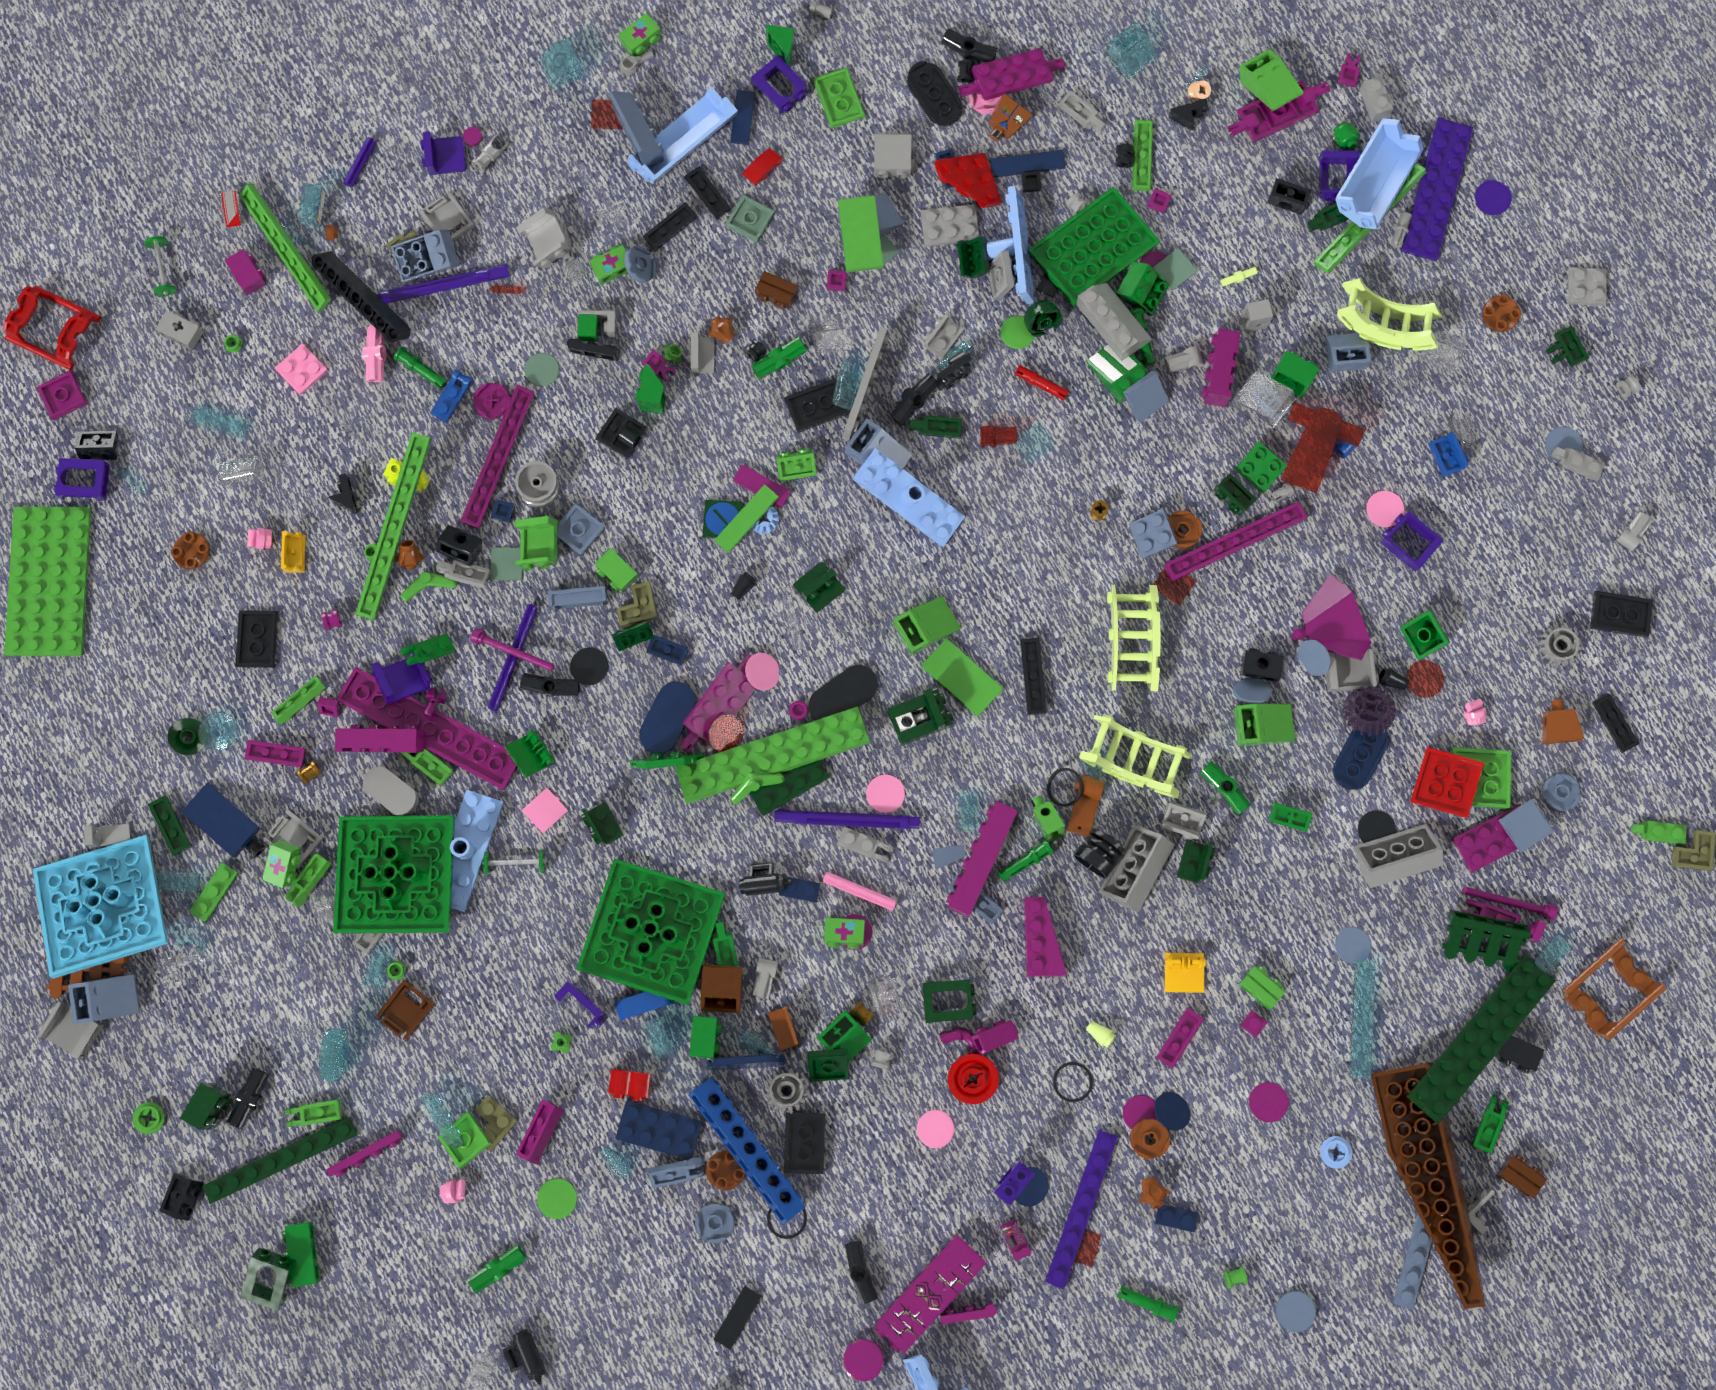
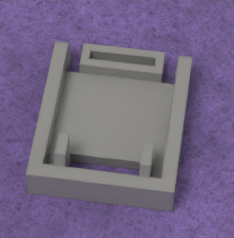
M448 192L446 194L451 201L447 202L445 197L441 196L425 207L429 214L428 216L422 210L419 214L433 232L437 230H449L450 232L462 224L463 228L451 235L452 242L475 228V226L452 194Z
M287 810L285 813L291 819L288 820L282 815L267 833L274 839L271 841L269 838L264 837L263 841L270 846L272 843L283 840L302 848L309 839L313 843L300 858V862L297 865V868H300L324 838L290 810Z

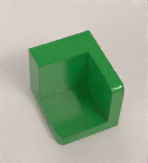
M579 314L578 339L580 341L598 342V316Z

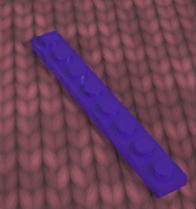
M1100 1129L1098 1130L1044 1281L1061 1289H1064L1118 1136Z

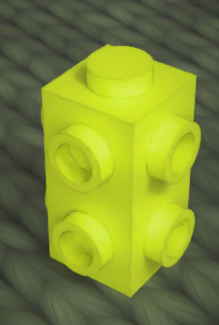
M393 458L390 459L383 473L387 483L393 486L396 485L403 462ZM424 471L421 472L416 492L420 494L429 484V477Z

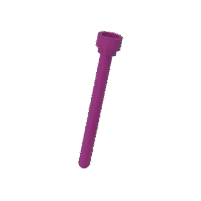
M475 628L471 634L470 641L477 645L485 643L549 671H553L555 668L554 664L488 637L485 631Z
M1464 887L1462 890L1465 895L1540 913L1548 920L1554 921L1557 915L1558 907L1556 905L1540 906L1469 887Z

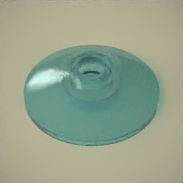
M215 712L206 716L200 723L198 730L200 741L211 750H224L235 741L238 732L235 720L222 712ZM218 729L223 730V733L220 736L216 734Z

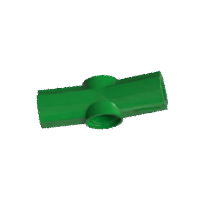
M797 337L785 346L773 349L768 353V356L752 364L751 367L760 380L775 371H781L780 369L785 366H790L791 362L806 353L807 349L801 339Z
M1212 761L1199 773L1217 789L1218 793L1224 797L1236 815L1251 806L1237 787L1236 781L1227 776ZM1224 782L1229 783L1231 791H1225L1222 784Z
M516 1245L502 1256H498L484 1266L485 1268L469 1277L467 1282L474 1293L477 1294L493 1282L496 1283L508 1275L509 1271L527 1260V1257L520 1246Z

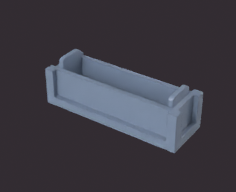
M605 586L548 591L549 607L554 612H557L556 609L601 605L604 608V605L608 604L607 589Z

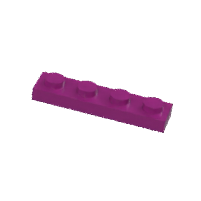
M397 1130L327 1168L326 1171L329 1177L336 1175V1178L347 1173V1168L351 1166L357 1168L366 1163L365 1158L369 1156L375 1158L383 1153L382 1149L387 1146L391 1149L401 1144L400 1139L404 1138L401 1130Z

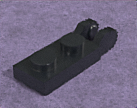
M576 338L569 339L566 342L569 351L572 353L619 361V351L612 345H605L604 347L598 346L594 342L581 343Z

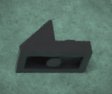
M1204 99L1171 108L1169 118L1193 131L1195 125L1193 116L1194 118H1199L1206 113L1208 108L1207 101Z
M346 473L338 475L340 481L337 482L340 494L332 495L328 498L335 504L356 514L358 511L350 478Z

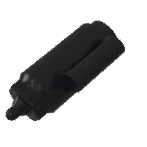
M773 862L750 864L749 876L740 879L739 889L741 894L746 896L780 893L787 890L788 885L792 884L793 880L787 879L785 874L774 873ZM769 870V874L755 875V872Z
M528 1329L512 1335L514 1339L512 1341L513 1345L502 1351L511 1373L523 1368L525 1375L528 1376L530 1381L535 1380L538 1385H541L542 1375L545 1374L544 1364L532 1334L528 1332ZM515 1348L517 1355L519 1357L521 1363L520 1366H517L515 1358L511 1351V1349Z

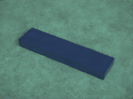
M1063 150L990 159L994 178L1020 175L1021 172L1060 170L1066 167Z

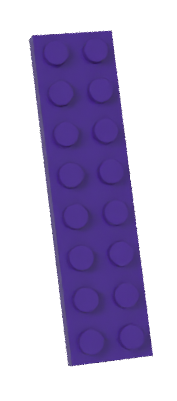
M1440 117L1437 118L1424 164L1426 174L1420 179L1411 211L1412 217L1408 226L1409 232L1405 235L1400 252L1435 262L1438 260L1472 135V126Z

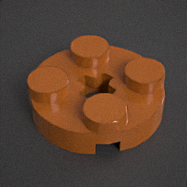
M1177 511L1168 518L1178 545L1173 547L1188 549L1198 542L1202 535V524L1191 512ZM1181 525H1183L1185 529H1188V531H1186L1185 534H1181V532H1178V529H1180Z
M1142 1119L1133 1126L1130 1132V1145L1134 1152L1144 1159L1157 1158L1164 1155L1169 1148V1133L1167 1128L1161 1125L1158 1120ZM1150 1133L1154 1134V1143L1146 1144L1145 1136L1150 1135Z

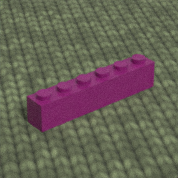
M996 801L994 806L990 804L986 813L989 818L986 823L982 822L978 830L981 835L979 840L974 839L970 850L973 853L970 858L966 857L962 865L965 870L962 875L958 874L954 885L957 887L954 893L950 891L946 900L949 903L947 909L969 918L1017 814V810Z

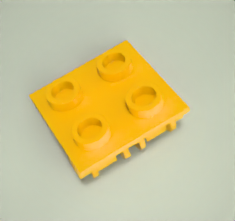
M1165 953V992L1204 993V967L1206 966L1204 953Z

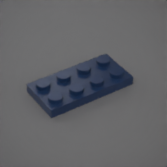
M626 1100L615 1139L690 1159L693 1158L702 1121Z

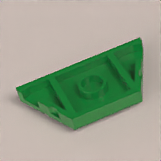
M671 752L666 757H662V754H651L649 758L630 760V768L651 769L688 765L704 758V753L682 755L681 752Z

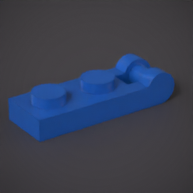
M456 369L430 414L447 423L473 382V378L464 376L461 371ZM458 381L463 383L461 387L456 385Z

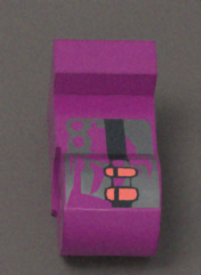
M1015 1219L1000 1226L1014 1261L1032 1254Z

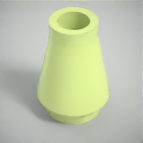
M1094 1021L1086 1029L1102 1047L1108 1048L1116 1037L1113 1030Z

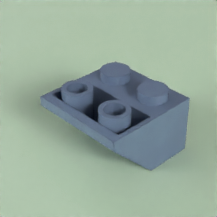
M1360 333L1325 336L1329 372L1367 369L1371 363L1368 341L1359 336Z

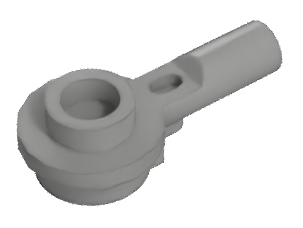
M650 50L637 57H624L619 64L620 70L628 75L635 73L639 64L654 57L653 52Z

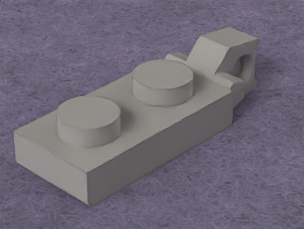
M1069 91L1058 103L1062 110L1089 130L1093 128L1099 134L1105 129V124L1100 120L1101 117L1098 115V111L1074 92Z
M1556 447L1551 454V457L1560 460L1559 464L1563 468L1595 481L1599 480L1605 465L1604 462L1567 447L1565 449Z
M457 560L449 561V563L438 561L436 566V572L448 579L484 589L491 570L473 564L468 566Z

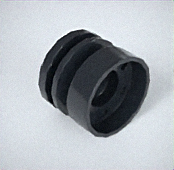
M1092 828L1089 832L1092 837H1085L1090 847L1080 845L1073 856L1093 873L1107 879L1114 869L1109 860L1119 862L1120 858L1118 855L1123 856L1126 851L1112 836Z

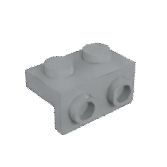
M1169 801L1162 820V827L1169 833L1177 832L1190 840L1194 838L1199 839L1207 814Z

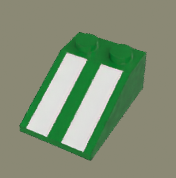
M1109 345L1086 360V363L1119 404L1126 400L1123 392L1149 373L1132 354L1121 361Z

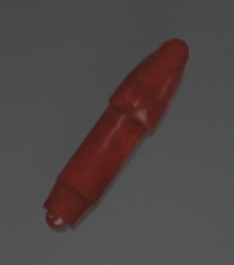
M491 286L489 288L493 293L520 294L525 292V289L519 286Z

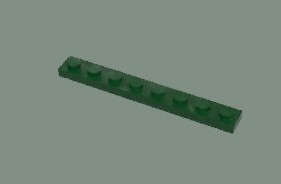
M351 1117L339 1121L203 1185L202 1187L209 1204L215 1203L357 1136L358 1133Z

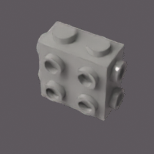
M886 132L875 134L874 176L879 178L897 177L899 179L911 176V170L915 168V159H911V153H915V142H911V135L906 133L888 134Z

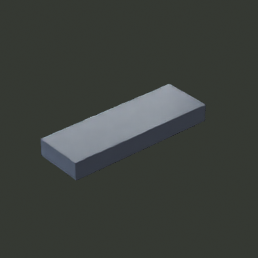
M957 876L947 887L953 893L957 887L954 885ZM982 891L973 908L976 913L991 925L1004 911L1002 907Z

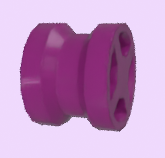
M334 609L330 613H321L326 631L331 630L332 627H342L338 609Z

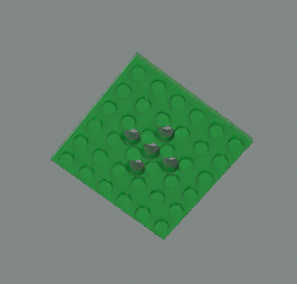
M455 816L339 817L333 933H450L454 856L451 853L450 844L454 840ZM395 849V856L390 858L389 853ZM413 868L414 874L408 878L407 873ZM375 869V876L370 878L369 873ZM392 869H394V870H395L394 876L391 877V878H389V877H388L389 871H391ZM393 888L394 894L388 898L387 893Z
M614 858L576 970L689 1006L725 893ZM655 907L662 909V913L658 916L652 914V910ZM628 921H637V926L632 929L628 928ZM648 926L656 927V931L653 934H647L645 930ZM666 932H673L675 934L674 938L666 940L664 938ZM641 945H649V951L641 953L639 951Z

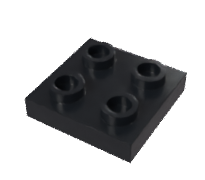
M961 350L948 359L950 366L938 373L937 376L940 391L944 388L946 390L950 389L955 385L954 381L959 378L964 379L970 374L973 358L969 353L966 354Z
M615 408L595 439L628 459L648 428Z

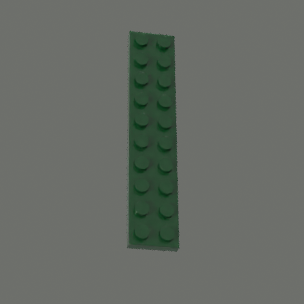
M1526 954L1522 956L1521 961L1506 975L1406 1096L1437 1124L1444 1119L1555 983L1556 980Z

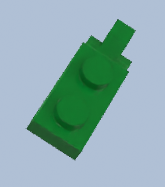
M723 921L715 923L717 933L713 934V943L718 966L739 967L730 930L725 931Z

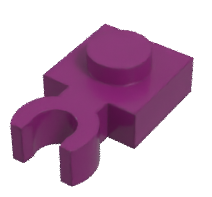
M1348 53L1345 58L1346 64L1341 66L1337 83L1355 88L1360 68L1356 67L1360 61V55L1357 56L1355 61H1352L1350 59L1351 53Z
M654 349L641 364L642 366H645V364L649 365L656 376L658 373L662 374V378L666 382L670 381L666 377L667 372H671L674 375L676 373L673 368L665 366L668 361Z

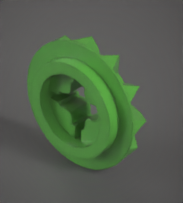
M154 1102L142 1103L133 1113V1125L140 1133L154 1134L161 1129L165 1122V1112L160 1105ZM151 1112V1116L156 1120L150 1121L148 1124L147 1120L141 1116L149 1115Z

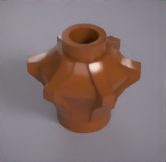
M718 315L711 320L710 323L712 325L708 333L709 337H715L724 344L732 340L736 336L732 326L733 318H721Z
M413 540L402 541L399 553L395 556V561L399 562V566H405L408 570L415 569L418 562L425 559V555L418 550Z
M1156 1177L1143 1180L1141 1182L1142 1195L1139 1199L1140 1203L1151 1205L1153 1209L1162 1207L1164 1205L1163 1201L1170 1194V1191L1164 1188L1157 1181Z

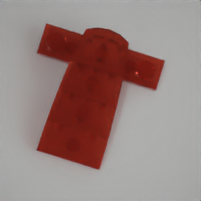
M1294 402L1287 420L1306 428L1291 455L1281 480L1317 494L1337 440L1339 439L1359 447L1366 429L1343 421L1344 419L1332 409L1318 408L1314 410Z

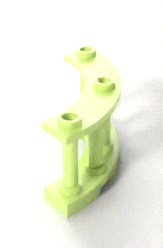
M1360 278L1342 283L1343 288L1350 296L1348 307L1338 309L1337 316L1350 330L1354 329L1360 333L1359 336L1379 346L1401 350L1402 347L1413 348V351L1438 348V341L1431 330L1432 320L1442 318V314L1435 303L1407 305L1392 302L1372 292ZM1356 302L1363 306L1362 313L1357 308ZM1370 310L1382 315L1381 326L1369 319ZM1390 317L1403 320L1402 331L1388 328ZM1424 321L1423 331L1409 332L1410 322Z
M1111 585V592H1107V603H1110L1112 629H1109V640H1112L1111 671H1108L1107 681L1111 683L1112 690H1116L1117 681H1146V683H1149L1150 691H1158L1160 673L1158 657H1160L1161 633L1160 612H1157V604H1159L1157 585H1149V592L1145 594H1116L1115 585ZM1117 602H1145V604H1148L1149 609L1117 610ZM1118 618H1147V620H1150V629L1147 631H1118ZM1118 638L1147 639V641H1150V651H1147V653H1118ZM1118 660L1147 661V663H1150L1149 672H1146V674L1117 673Z
M1103 714L1102 717L1094 715L1093 719L1101 723V727L1093 749L1089 753L1081 751L1079 758L1093 767L1096 764L1103 768L1102 772L1142 788L1145 784L1146 787L1155 789L1154 792L1178 799L1180 791L1174 787L1173 782L1182 757L1192 759V755L1187 752V748L1180 745L1173 747L1147 738L1145 733L1140 731L1133 732L1115 722L1114 718L1109 715ZM1109 728L1115 731L1106 758H1102L1099 752ZM1123 735L1134 741L1125 767L1121 768L1115 765L1113 760ZM1141 743L1154 747L1146 773L1143 776L1133 773L1132 770ZM1161 751L1175 755L1166 781H1163V783L1153 780L1154 778L1152 777Z

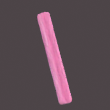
M826 872L823 878V882L888 910L893 911L897 901L830 872Z

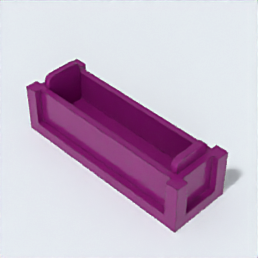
M542 1099L516 1155L528 1162L539 1165L544 1149L565 1110Z

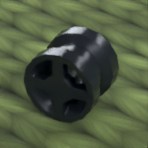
M753 339L751 345L743 348L745 353L754 362H757L761 355L767 353L764 346L757 339Z

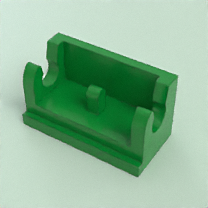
M1272 802V810L1268 817L1270 819L1269 822L1308 832L1313 813Z

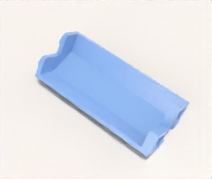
M711 87L706 91L703 98L661 131L657 138H655L656 142H660L664 149V153H662L664 161L648 168L645 164L641 165L635 153L628 156L629 167L634 172L637 171L647 182L654 184L734 118L738 110L726 96L722 99Z
M1383 118L1335 198L1339 212L1359 227L1377 229L1423 151L1421 137L1403 134L1400 120Z

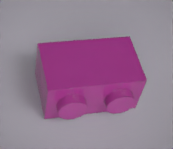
M242 249L224 260L246 295L266 285L263 280L266 276L260 268L256 269L254 266L257 262L251 253L247 254Z

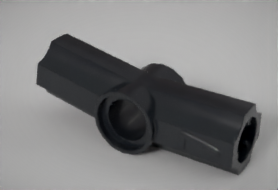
M950 28L946 30L941 40V44L960 53L965 59L973 58L987 63L994 61L996 56V47L977 42L975 38L965 37ZM965 47H971L973 49L967 50L965 49Z
M927 373L913 388H906L902 392L901 402L890 417L903 426L915 409H920L924 406L926 397L939 386L938 381L931 374Z
M523 673L520 689L544 694L549 697L579 696L580 680L554 679L552 677ZM554 683V689L546 691L547 684Z
M252 1068L245 1086L240 1089L236 1096V1104L226 1121L227 1124L243 1130L252 1111H255L257 1108L258 1099L262 1098L261 1092L270 1074Z
M862 1240L846 1243L845 1249L850 1277L853 1280L862 1305L878 1299V1295L867 1270ZM861 1267L864 1269L865 1274L862 1278H856L853 1275L855 1268Z

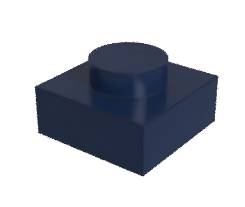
M496 499L491 518L510 523L515 504Z

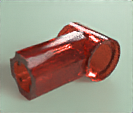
M991 425L980 427V447L985 448V446L995 448L997 445L1017 444L1016 427L997 428Z

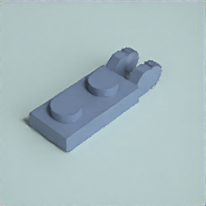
M693 1157L688 1161L685 1160L648 1168L652 1188L691 1181V1179L703 1177L706 1174V1169L702 1167L703 1159L701 1157Z

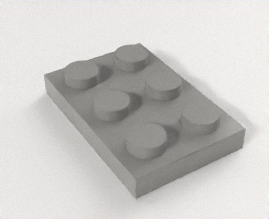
M975 204L920 210L924 247L957 244L959 240L968 242L979 237Z

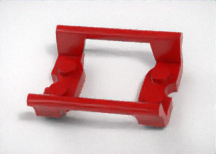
M27 285L16 300L19 303V308L15 311L11 310L4 321L5 340L72 371L74 367L72 355L79 345L76 337L79 334H85L91 322L99 323L102 316L37 285L33 288ZM39 296L77 312L67 320L58 336L56 355L26 342L19 333L21 328L26 327L36 311Z

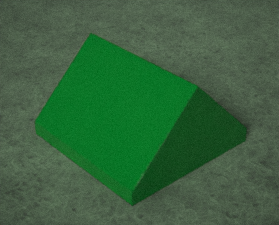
M767 25L765 27L767 44L776 56L779 55L791 68L795 47L794 29Z
M1431 609L1400 627L1418 661L1450 643Z

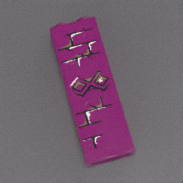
M955 1234L874 1323L877 1327L875 1331L883 1339L886 1336L891 1341L889 1345L897 1353L902 1351L905 1354L983 1268L986 1262L961 1237Z

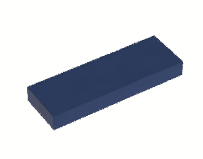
M736 91L735 108L738 112L733 118L730 142L733 144L749 145L755 92Z

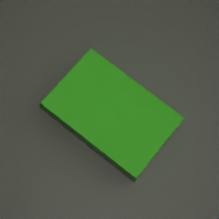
M847 67L813 78L831 129L865 118V113Z

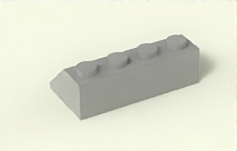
M1107 283L1094 285L1078 296L1077 306L1121 361L1152 340Z
M1427 824L1354 846V852L1363 878L1370 888L1443 866V848Z
M1134 825L1123 845L1126 851L1123 856L1118 855L1120 861L1114 862L1113 871L1104 880L1098 892L1130 910L1139 912L1174 844L1159 833Z

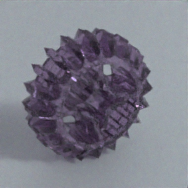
M1370 685L1367 687V690L1362 686L1359 688V691L1354 689L1352 694H1348L1342 710L1343 714H1345L1344 720L1348 721V727L1354 726L1353 731L1360 730L1361 735L1364 732H1367L1368 736L1372 732L1376 736L1380 731L1384 733L1387 728L1391 727L1395 719L1396 708H1393L1395 705L1394 701H1390L1391 696H1384L1385 690L1379 692L1378 687L1371 690ZM1356 704L1359 705L1360 709L1358 714L1354 710ZM1380 708H1382L1383 711H1384V717H1383V718H1381V717L1379 716V714H1380V713H1379V709H1380Z

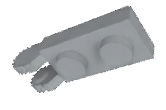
M843 827L837 845L884 863H888L889 859L883 855L875 854L877 847L887 852L893 851V847L846 827Z

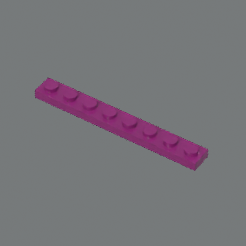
M518 384L515 386L460 522L475 529L479 528L533 397V391Z
M1298 501L1165 563L1164 567L1171 581L1174 582L1303 522L1308 517Z

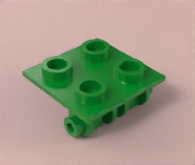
M1258 441L1236 467L1235 471L1264 494L1288 465Z
M533 729L527 732V736L504 746L525 778L555 764L554 756L550 754L547 746L543 745L544 741H540L541 739L537 735V731L534 732Z

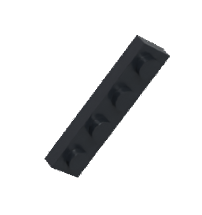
M1039 638L1020 639L1027 716L1047 714Z

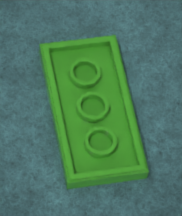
M875 196L839 199L838 208L846 272L883 269Z
M947 638L921 665L928 674L977 717L1003 690L996 681Z

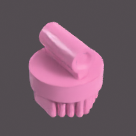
M248 529L247 546H255L257 549L271 547V529Z
M1481 699L1465 704L1464 717L1469 725H1480L1486 722V708L1482 707L1483 702Z
M451 1180L440 1186V1196L443 1203H457L464 1199L466 1181Z

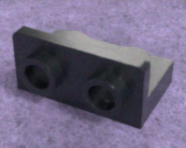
M79 431L75 445L79 459L117 460L118 455L115 450L119 436L117 431Z
M174 1173L159 1211L172 1218L189 1221L204 1183L190 1179L182 1174Z

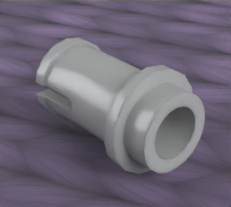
M812 1L809 12L812 15L817 14L830 19L833 8L819 4L818 1Z

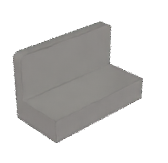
M691 332L692 374L714 373L713 337H699L698 332Z

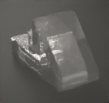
M330 886L311 891V909L315 910L319 927L322 929L334 925L335 903Z

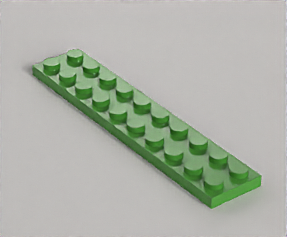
M855 707L699 759L696 763L675 767L685 802L689 804L739 787L748 774L782 773L869 744L870 741L859 708Z

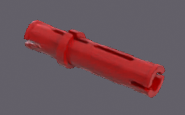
M1021 364L1018 366L1014 374L1015 376L1028 381L1029 385L1032 386L1033 384L1064 401L1069 390L1038 375L1039 372L1037 371L1033 372Z

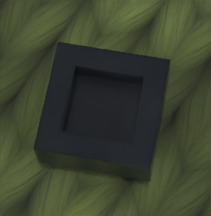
M1040 171L1021 172L1023 193L1041 191Z

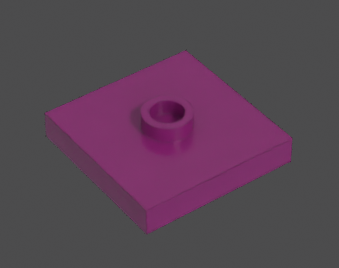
M68 371L37 386L53 421L88 405L72 371Z

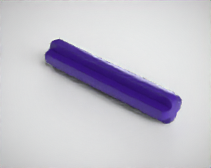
M366 138L344 180V184L348 187L355 185L375 147L376 141L373 138Z

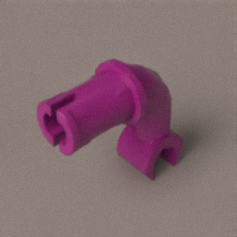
M956 1026L955 1029L939 1033L942 1044L956 1040H965L970 1048L968 1053L971 1054L973 1050L976 1051L971 1038L974 1034L969 1029Z

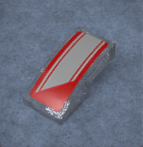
M239 190L219 191L225 230L243 229V212L241 210Z

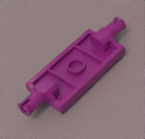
M1041 48L973 66L974 82L960 85L959 92L961 97L975 93L981 94L984 101L997 98L1004 93L1007 95L1053 82L1054 77L1051 72L1065 69V63L1062 57L1047 61Z
M1300 80L1297 83L1303 91L1302 95L1274 111L1260 99L1241 107L1236 112L1241 121L1227 126L1228 132L1233 137L1246 130L1253 143L1318 114L1319 109L1315 100L1317 97L1329 93L1330 86H1326L1328 83L1324 81L1314 87H1308L1304 84L1303 80Z
M746 654L738 667L727 662L682 724L689 729V735L680 747L687 753H690L698 740H704L709 745L714 746L756 689L749 683L745 673L746 663L751 655Z

